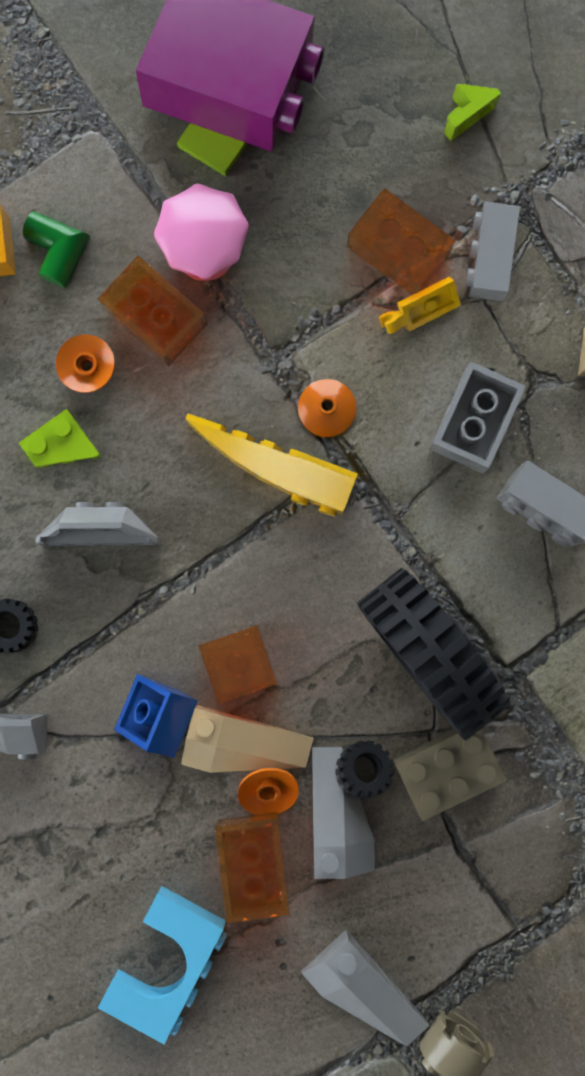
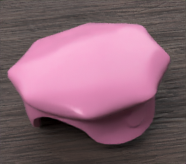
M197 183L163 202L154 237L172 269L184 272L195 280L211 281L223 276L233 264L238 262L246 240L249 224L233 194Z

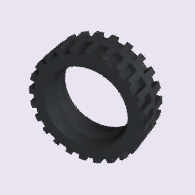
M400 568L357 602V606L387 647L463 740L467 741L511 706L510 698L505 693L504 687L496 679L497 677L487 666L482 656L472 646L469 639L461 632L452 618L441 608L440 604L407 570Z

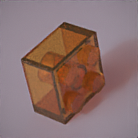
M258 625L198 645L218 704L275 685L278 682Z

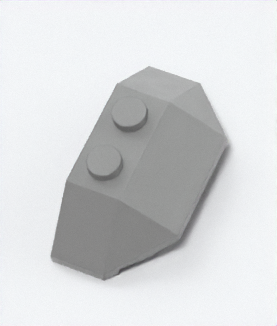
M76 502V507H66L36 537V544L41 546L161 545V539L131 509L124 507L123 502H106L105 507H94L92 502Z

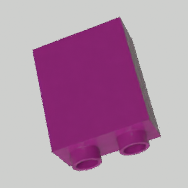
M166 0L135 70L142 106L272 152L281 130L293 134L298 126L304 106V97L296 95L301 80L314 84L322 65L324 47L313 44L315 16L269 0Z

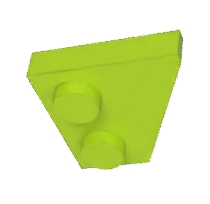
M65 409L19 442V445L36 468L101 457L68 409Z

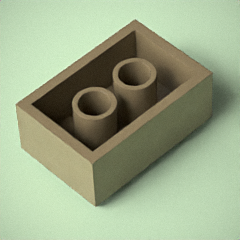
M453 729L393 758L398 774L422 822L507 781L482 729L467 741L463 740Z

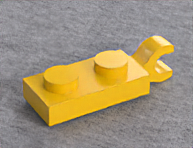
M447 277L397 302L399 311L383 313L379 316L382 328L386 327L387 333L392 334L403 326L410 332L461 306L455 281L451 277Z

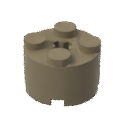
M445 1010L440 1012L420 1042V1050L424 1056L422 1060L423 1066L431 1074L438 1075L439 1073L441 1076H480L493 1058L494 1049L488 1039L484 1044L477 1037L481 1031L470 1021L452 1011L447 1016L445 1015Z

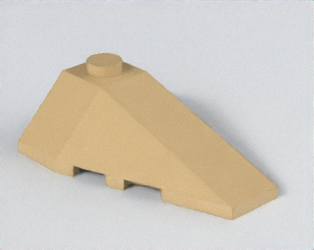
M198 705L194 708L181 765L210 773L253 771L263 768H306L314 738Z

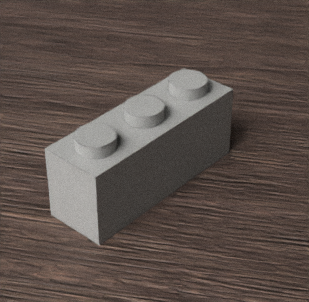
M485 201L481 211L475 212L473 230H477L476 240L471 241L469 258H473L472 268L467 269L465 286H469L468 297L503 302L507 296L520 206Z

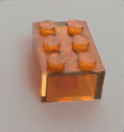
M384 188L348 233L347 248L413 295L423 290L450 255L456 240Z
M139 255L97 298L103 309L168 367L208 325L205 314Z
M278 812L217 820L215 834L226 923L289 915L290 902Z

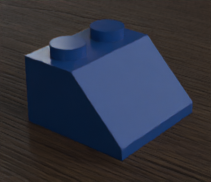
M137 674L114 730L147 752L175 758L198 700L175 688Z

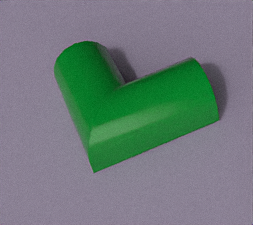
M32 211L24 223L23 237L26 241L48 250L39 269L38 276L66 289L90 236L83 231Z

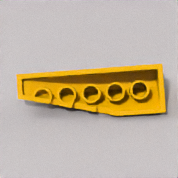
M189 413L187 414L186 421L212 447L259 480L292 495L291 501L303 506H307L308 502L320 506L318 511L335 517L336 513L343 514L356 481L357 473L294 449H290L288 454L284 453L282 448L276 446V443L265 439L260 441V444L255 443V439L247 433L239 430H232V433L226 432L227 428L221 424Z

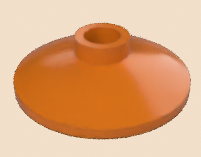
M89 334L77 335L68 339L60 347L55 362L56 372L62 383L69 389L79 393L95 392L103 388L112 378L115 369L114 354L109 345L101 338ZM86 362L92 363V368L89 371L83 370V365Z
M322 379L313 382L302 392L298 402V415L301 423L310 433L325 438L335 437L344 433L352 425L356 415V401L350 389L343 383L332 379ZM325 401H329L333 404V408L326 411L322 408V404Z
M278 768L256 770L248 774L238 787V800L241 806L248 812L260 816L276 815L288 810L294 805L299 795V787L295 777L289 772Z

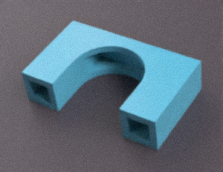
M161 886L143 923L171 937L181 946L187 963L185 974L172 985L153 987L118 969L98 1009L156 1041L165 1044L170 1034L175 1036L184 1018L179 1015L184 1005L189 1008L192 1005L198 989L194 988L198 978L205 979L213 963V961L209 960L213 949L219 951L225 941L227 933L223 930L226 920Z

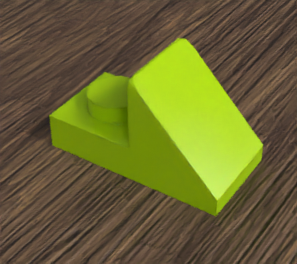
M457 84L453 100L459 107L455 108L447 117L444 134L450 141L454 140L494 110L501 92L496 88Z

